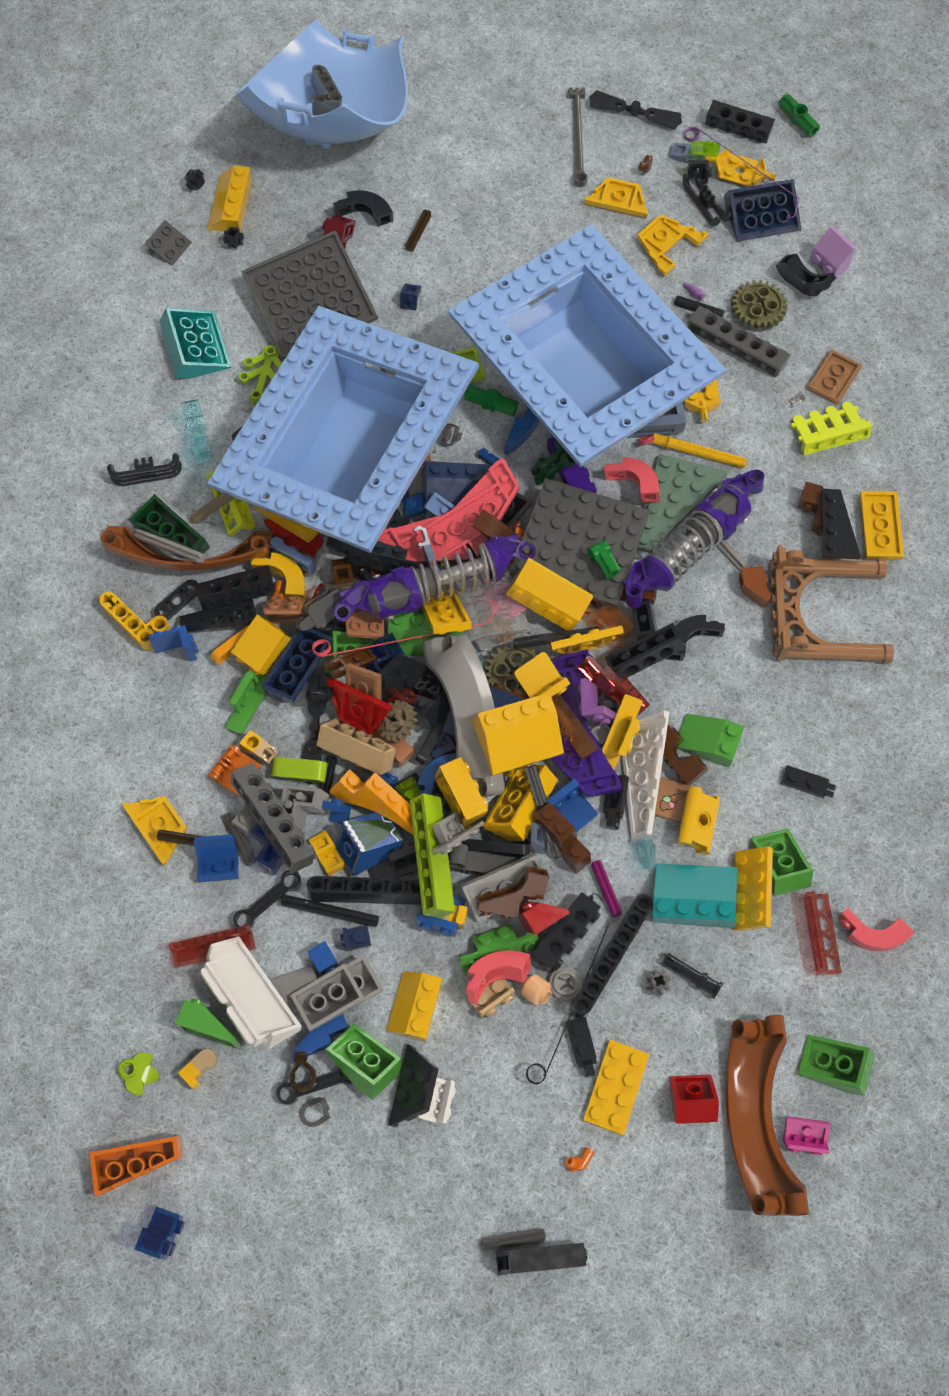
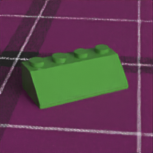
M401 613L395 615L394 619L389 620L387 642L432 634L433 631L425 614ZM465 631L447 632L442 635L433 634L388 643L387 654L397 655L400 652L407 656L425 657L422 647L423 642L435 637H445L448 634H465Z

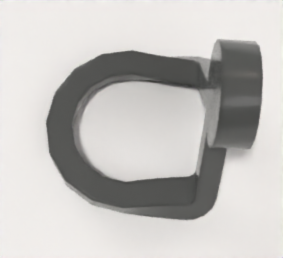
M318 1097L303 1105L300 1117L302 1122L308 1127L319 1126L330 1119L328 1112L330 1108L325 1098ZM320 1103L324 1109L325 1116L314 1123L307 1121L304 1115L306 1108Z

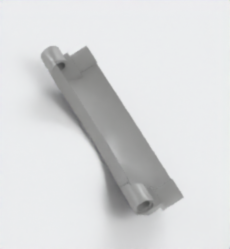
M448 634L445 637H435L422 643L426 665L435 673L443 685L453 715L456 735V759L461 757L463 762H467L470 768L469 774L472 780L475 779L477 781L481 797L502 795L505 789L503 773L491 775L471 721L478 713L495 709L489 684L480 660L467 634Z

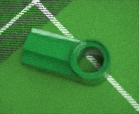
M606 540L587 548L589 557L594 563H597L606 579H611L620 573L621 569L613 558L611 547Z

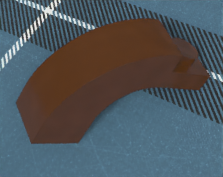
M486 510L481 512L473 524V528L488 539L492 536L507 537L515 534Z

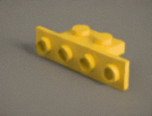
M627 694L623 696L602 747V751L613 770H615L620 756H626V753H630L633 746L631 742L633 736H636L640 729V720L636 719L643 701Z

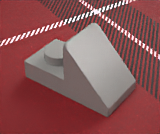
M245 803L242 811L231 821V825L246 836L258 825Z

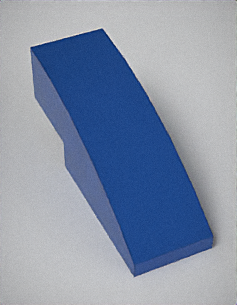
M529 407L524 418L516 417L505 444V455H509L518 449L536 429L540 420Z
M342 1014L308 1033L291 1055L292 1060L294 1061L293 1056L296 1052L304 1051L308 1057L328 1048L332 1044L330 1037L349 1029L344 1015Z

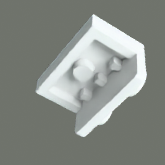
M437 1078L429 1112L418 1115L416 1118L432 1123L446 1124L451 1115L450 1105L455 1095V1081Z

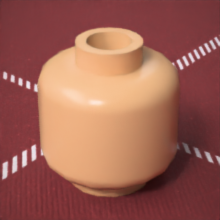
M538 974L530 977L527 976L524 983H521L522 996L534 1005L545 1004L552 995L551 984Z

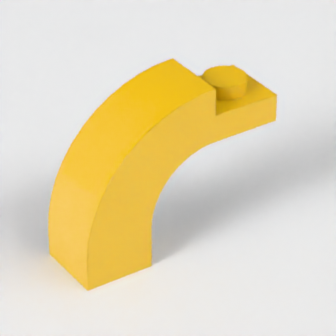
M271 552V559L265 557L252 560V569L269 565L271 573L278 574L286 580V599L292 596H299L301 599L306 600V585L303 573L292 559L285 555Z

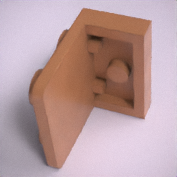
M273 596L267 599L263 613L268 614V620L271 622H295L296 619L298 620L299 617L304 615L302 607L306 604V600L301 599L299 596H292L289 599Z
M355 609L348 620L342 621L346 622V635L349 637L382 639L384 637V619L379 620L364 610Z

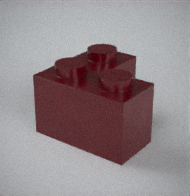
M338 215L327 217L323 222V235L336 230L346 249L347 239L353 236L356 220Z

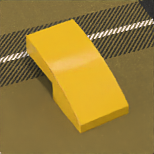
M326 830L309 839V843L313 846L328 876L346 868L343 859Z

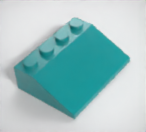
M165 308L159 322L176 378H195L232 367L215 311Z
M657 863L653 899V922L735 927L737 867Z

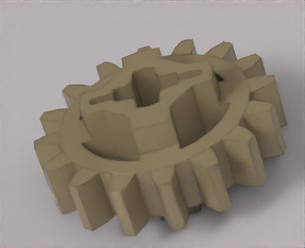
M395 700V704L389 702L393 708L380 724L381 726L378 728V731L382 732L381 736L390 742L399 743L400 739L406 741V735L411 736V729H416L413 723L418 721L414 718L417 712L413 711L414 707L405 701Z

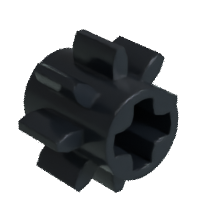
M190 169L184 177L187 182L185 185L191 190H195V188L199 190L205 183V179H203L204 173L199 169Z
M230 227L227 231H224L223 241L227 243L228 248L233 247L237 249L239 245H243L244 234L240 233L239 228Z

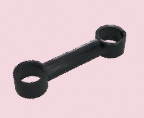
M289 870L285 871L281 876V882L248 910L242 909L236 912L233 918L236 928L243 932L251 930L255 924V919L288 891L294 892L298 890L302 883L299 873L294 872L291 874ZM286 876H297L298 883L294 887L285 886L284 879ZM242 914H249L252 918L251 923L246 927L238 925V918Z
M339 1068L337 1072L316 1078V1085L312 1090L308 1092L295 1091V1097L289 1102L282 1100L280 1092L284 1087L292 1086L290 1082L283 1083L277 1089V1098L284 1105H292L298 1100V1097L341 1083L344 1085H353V1083L342 1079V1070ZM312 1080L302 1082L297 1085L307 1086L311 1083Z

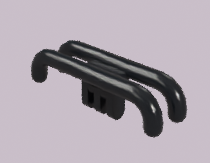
M696 168L694 170V180L700 189L699 196L689 183V174L685 173L682 178L684 189L710 225L718 226L721 219L729 221L732 213L730 211L725 213L718 204L715 195L708 188L707 184L703 183L700 169ZM713 207L719 217L714 218L708 209Z
M174 453L172 461L168 464L154 466L153 457L150 456L148 457L149 463H146L144 457L141 458L142 464L140 465L139 460L134 459V470L117 472L112 464H108L107 471L115 485L129 486L174 478L180 474L182 463L179 461V455Z

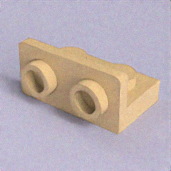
M505 979L493 981L485 988L477 1004L471 1003V1005L481 1018L484 1016L489 1018L498 1011L496 1007L502 1003L505 1006L514 999L515 990L509 986Z

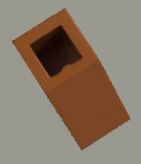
M764 567L741 568L739 573L741 592L762 608L767 607L768 602L771 601V591L767 590L768 575L764 573Z

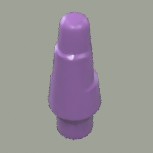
M686 282L683 284L695 298L700 300L705 298V294L701 289Z

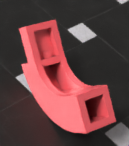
M626 457L622 458V464L612 463L604 465L606 480L634 481L640 486L642 503L660 502L658 478L654 470L645 462Z
M848 908L838 917L842 927L852 931L847 938L855 945L870 951L881 952L894 949L915 933L901 918L897 919L886 929L874 930L865 926Z
M506 950L488 954L477 960L468 970L469 981L466 985V993L469 1003L477 1004L485 988L493 981L511 979L524 983L531 970L530 954Z

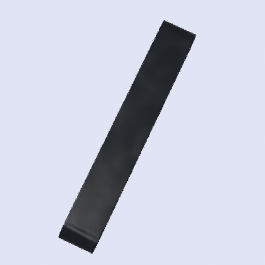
M313 876L306 883L309 898L316 902L422 905L421 893H413L417 890L420 891L419 879ZM375 889H380L379 892H373Z
M641 894L632 902L571 1003L570 1011L575 1017H585L593 1008L653 907V900L649 895ZM638 901L644 902L646 909L640 908ZM628 918L635 919L637 925H631L628 922ZM618 934L624 935L627 941L621 942L618 939ZM608 951H613L616 954V959H611L608 956ZM598 968H603L606 971L605 977L598 974ZM587 985L594 986L596 994L589 993ZM577 1002L583 1003L586 1007V1010L579 1011L577 1008Z

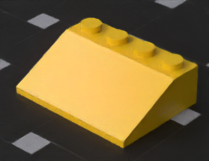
M550 693L478 713L471 720L492 776L564 754L557 711Z

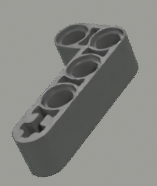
M314 65L312 67L311 85L316 94L312 95L311 104L312 112L315 116L331 112L342 105V95L327 68L322 65Z
M464 844L452 848L453 850L449 852L448 858L451 872L457 870L461 871L460 873L470 875L476 873L480 874V876L520 859L469 851V847Z

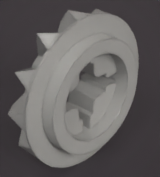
M562 967L554 971L549 981L554 996L562 1000H572L582 987L581 976L576 970L569 967ZM571 977L569 985L572 989L565 987L560 990L562 986L560 981L562 979L566 981Z

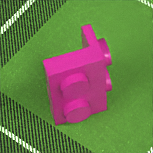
M786 1116L783 1137L785 1147L792 1152H801L803 1150L810 1151L814 1155L829 1154L828 1138L830 1123L828 1121Z

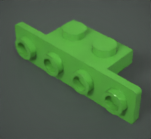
M247 671L245 676L241 678L238 688L230 697L229 704L233 708L234 713L226 724L228 730L240 735L244 733L266 696L261 685L267 676L260 673L257 676L255 673Z
M511 924L473 936L477 952L459 958L463 973H467L477 960L498 951L531 952L539 945L538 935L528 934L517 938Z

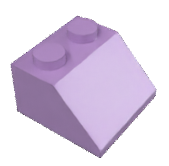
M832 225L814 246L811 258L815 264H819L826 274L834 273L835 277H837L849 268L856 247Z

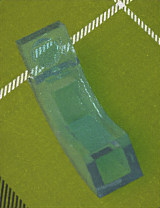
M199 399L181 402L195 463L199 464L214 460Z

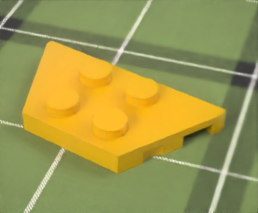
M607 177L600 186L594 189L592 195L585 198L584 204L644 218H647L648 215L644 196L641 194L640 184Z
M622 626L601 631L593 629L588 634L581 635L577 633L571 635L568 639L551 642V647L553 651L557 650L558 653L563 655L586 649L592 650L604 647L607 643L613 641L616 635H622L624 631Z
M163 796L153 800H140V802L123 803V807L163 866L166 865L178 843L157 840L158 830L180 833L187 831V827L170 802Z

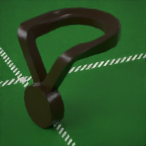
M296 1052L293 1056L296 1064L289 1073L290 1083L295 1091L308 1092L316 1085V1070L306 1062L308 1059L306 1052ZM301 1064L309 1069L312 1077L311 1083L307 1086H298L295 1083V1072Z

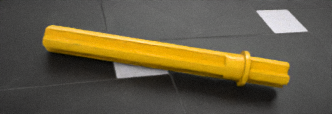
M654 433L655 440L651 442L667 447L666 449L671 448L739 468H744L747 461L744 457L672 438V435L668 437Z

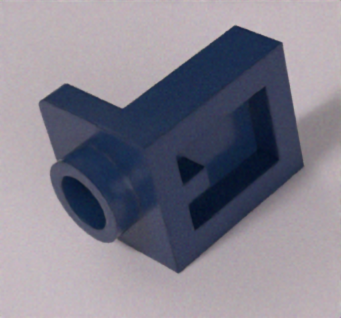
M405 283L400 292V308L416 311L422 286Z
M448 733L443 734L446 745L441 744L433 749L431 752L433 760L446 754L456 753V741L453 736L450 737Z
M367 925L348 930L347 928H342L343 934L340 935L342 947L346 946L347 951L371 946Z

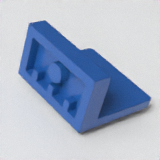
M573 779L547 801L578 832L597 817L598 812L578 791L580 784Z

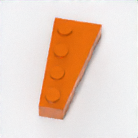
M180 1135L89 1152L94 1196L97 1197L107 1193V1191L109 1192L182 1158L183 1152Z

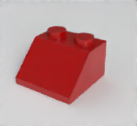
M527 900L521 903L518 919L527 933L537 935L570 912L568 909L539 902H529Z
M711 1074L670 1076L672 1109L676 1124L718 1122L719 1099Z

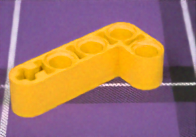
M108 591L100 596L99 600L104 611L144 650L153 649L149 640L143 641L145 638L158 631L171 630L164 616H156L145 624L113 592ZM126 613L123 617H119L120 614ZM138 625L137 628L131 629L133 626ZM164 625V628L157 629L159 626Z

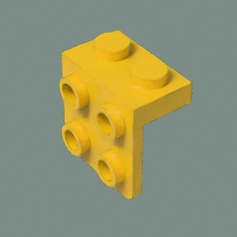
M545 652L539 653L514 671V676L529 698L550 693L551 697L555 694L559 695L566 691V686L570 684L566 677L560 676Z

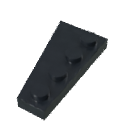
M822 488V557L859 560L861 555L841 490Z
M253 599L205 612L199 611L179 616L180 626L185 625L188 631L250 625L256 617V610Z

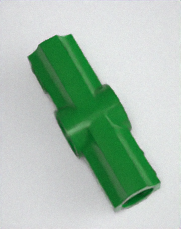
M788 93L783 95L778 105L791 117V122L794 125L799 126L808 136H814L821 126L809 115L808 107L805 104H799Z
M469 385L464 395V400L481 405L484 410H491L492 413L498 411L512 417L515 415L519 405V401L504 397L495 389L484 390Z

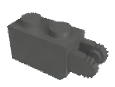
M330 587L303 605L302 612L304 615L299 617L298 620L296 619L294 623L295 628L302 631L312 627L322 629L329 624L328 621L333 618L336 619L332 608L341 598L338 589ZM346 607L338 608L337 614L342 616Z

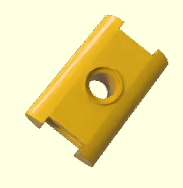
M688 787L677 845H688L697 849L696 853L710 854L720 803L719 796H708L702 793V788Z

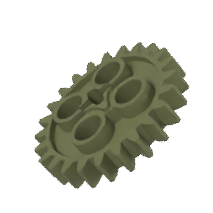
M753 280L752 284L747 281L745 286L741 284L740 288L736 289L735 294H733L731 312H735L734 318L739 317L738 323L743 321L744 327L750 325V330L753 326L756 327L757 331L760 327L765 331L767 326L772 329L773 325L778 326L779 321L782 322L786 315L788 304H786L787 298H784L785 293H779L780 288L774 289L775 284L769 286V281L765 284H762V280L759 283Z
M511 642L510 648L504 644V650L497 648L498 654L491 653L493 660L487 659L490 666H484L485 670L488 671V673H485L486 678H489L488 684L494 685V682L505 686L504 690L511 692L508 689V685L515 682L517 683L515 689L522 691V696L526 697L527 694L514 674H512L505 660H508L514 670L534 658L536 650L533 648L529 651V647L515 649L513 642ZM515 657H522L520 663H513ZM505 667L507 670L504 674L500 675L497 673L499 668Z

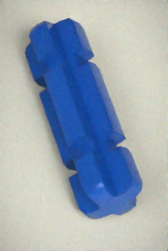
M485 448L478 452V457L482 460L485 459V462L489 465H493L500 460L494 454L488 453L489 451Z

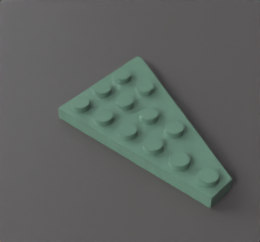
M659 454L654 472L659 482L660 502L645 503L644 509L650 510V514L637 550L651 553L726 478L728 471Z

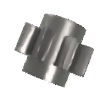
M447 423L440 433V436H442L441 441L454 445L455 441H460L462 433L459 432L460 427Z
M655 969L653 977L647 975L646 979L650 983L645 987L652 989L651 995L659 992L660 996H663V989L669 991L671 988L667 985L671 978H666L664 975L665 971L657 973ZM657 979L662 980L659 987L655 985Z

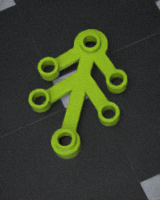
M274 345L266 346L262 350V354L257 357H247L243 361L244 367L248 370L253 369L256 364L264 361V364L249 373L241 372L239 374V380L242 384H248L250 380L259 376L256 389L250 394L251 403L254 405L258 403L263 395L262 392L267 376L270 380L275 376L271 369L272 362L277 369L282 364L278 358L280 353Z

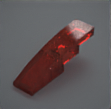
M591 654L577 666L592 683L617 703L621 704L625 694L642 700L638 715L650 706L648 701L626 676L620 679L608 665L602 668Z

